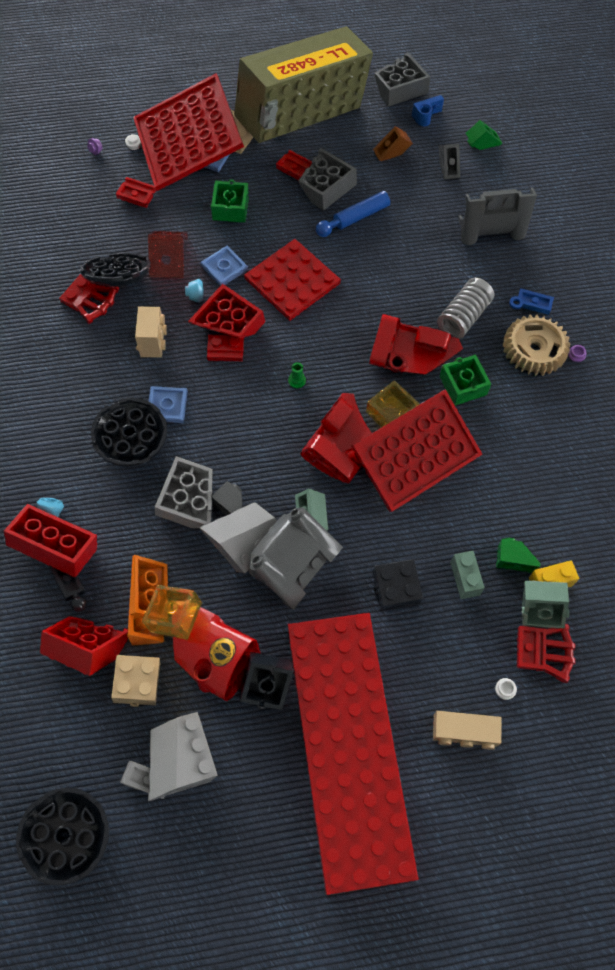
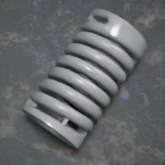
M481 278L469 279L453 301L450 302L438 317L437 323L441 331L448 332L455 338H463L494 299V290L489 283Z

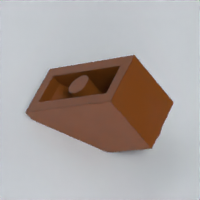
M395 126L373 150L379 161H384L402 155L413 143L406 132Z

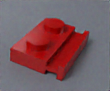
M289 150L276 163V168L299 180L305 170L311 166L312 161Z
M126 177L125 182L121 184L116 192L117 199L147 208L154 192L156 193L157 190L156 186Z
M208 335V361L243 362L244 338L240 339L230 335Z

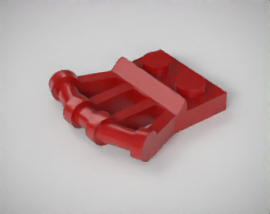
M80 274L59 299L61 303L78 311L86 322L91 324L97 317L105 315L108 307H112L119 287L98 286L88 282ZM96 291L107 292L108 296L105 297ZM92 297L102 302V305H97L89 300ZM86 306L92 309L93 312L88 314L83 307Z
M565 624V628L548 629L519 626L517 668L544 671L556 677L557 680L568 683L570 679L569 673L575 664V658L573 657L575 643H573L568 631L570 630L569 625ZM561 633L563 641L547 640L546 636ZM546 647L565 650V656L546 654ZM546 661L559 662L564 665L562 670L559 671L547 665Z

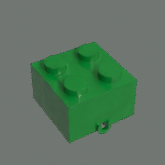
M232 179L229 182L215 181L211 203L212 220L246 222L249 200L248 183L235 182Z
M476 355L463 359L458 357L454 362L442 365L439 377L455 406L488 394L491 382Z

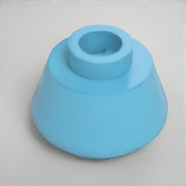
M200 279L191 281L188 286H185V295L189 296V300L197 303L203 301V281Z
M40 498L37 501L38 509L56 517H59L64 508V504L58 499Z

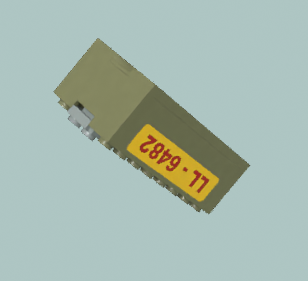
M345 26L240 58L234 115L256 141L261 143L358 109L361 106L373 52Z

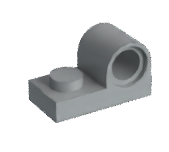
M129 761L120 783L149 793L150 768Z

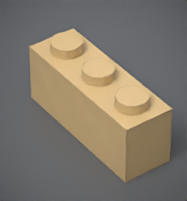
M436 711L433 723V741H439L438 744L452 745V742L460 743L461 747L471 748L473 745H482V749L494 750L495 747L501 744V717Z

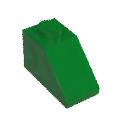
M481 120L466 132L467 142L472 148L476 147L479 150L502 144L497 132Z
M514 538L501 539L497 550V568L533 573L534 570L540 568L541 563L523 542L516 541Z

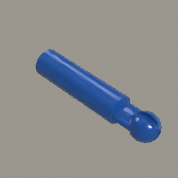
M385 191L378 192L334 214L332 221H320L316 226V233L321 237H327L335 227L342 230L390 206L388 194Z

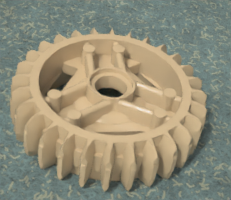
M531 314L528 318L525 316L521 320L517 318L515 322H512L504 336L503 347L504 353H507L506 359L511 358L510 364L515 363V368L520 367L521 372L527 370L528 375L531 372H534L535 376L538 372L542 376L545 372L548 374L552 370L556 372L566 361L570 351L569 337L566 336L567 331H562L563 326L558 327V322H551V318L546 320L545 316L539 318L538 314L535 318ZM531 345H538L540 350H533ZM555 345L557 347V354L552 358L549 354Z

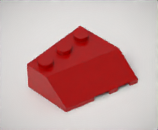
M222 284L188 322L241 339L254 335L265 323V317L261 309Z
M69 616L42 631L40 653L52 660L65 664L67 667L91 676L116 660L117 655L120 654L128 640V629L124 628L123 631L113 629L114 626L108 624L105 626H95L93 621Z

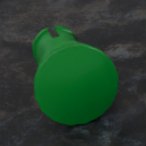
M299 362L292 365V373L288 379L289 385L297 389L302 388L306 384L303 365Z

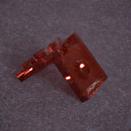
M153 231L148 234V257L151 262L149 277L184 278V241L188 239V232ZM163 255L170 256V264L162 262Z

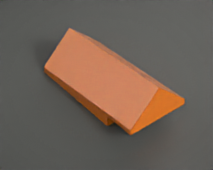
M133 555L128 638L132 646L163 643L164 622L169 620L167 564Z

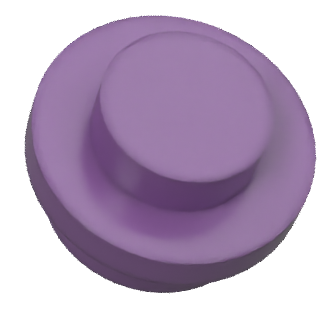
M91 138L88 140V149L91 153L97 155L102 151V144L99 139Z
M581 345L571 347L568 354L569 358L574 362H582L587 355L586 349Z

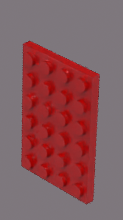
M446 389L351 446L389 512H393L482 455L481 450Z

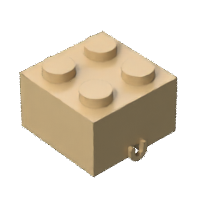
M138 307L135 334L136 350L139 351L140 357H162V351L166 350V341L163 340L164 335H167L165 315L161 314L160 307Z
M117 655L111 697L113 703L130 704L132 707H138L139 704L156 705L160 658Z

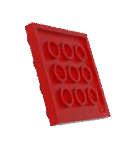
M296 239L244 274V279L289 321L341 284V279Z

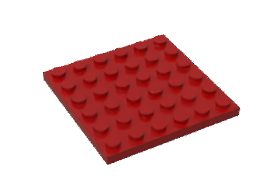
M217 73L133 117L157 191L244 147Z

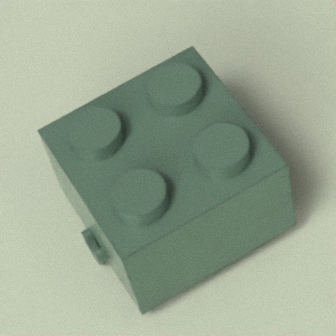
M525 581L522 601V626L565 628L566 618H569L568 584L563 582Z

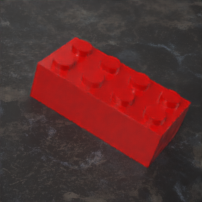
M29 504L22 509L4 530L6 546L75 578L97 550L96 534Z

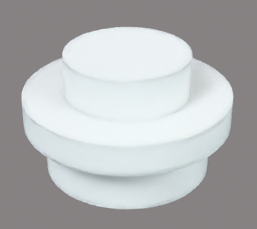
M132 134L125 139L129 149L137 150L140 148L141 141L138 135Z
M503 678L497 682L495 691L501 699L509 700L516 695L517 687L512 680Z

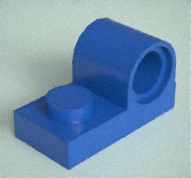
M442 95L413 103L412 117L418 125H429L432 114L442 111L444 102Z

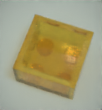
M394 380L367 402L366 413L383 427L420 403Z
M157 585L142 623L151 633L188 640L202 601L194 590Z

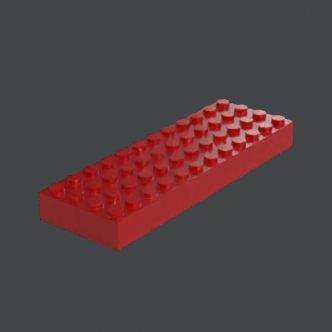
M370 613L288 624V635L326 895L419 880Z

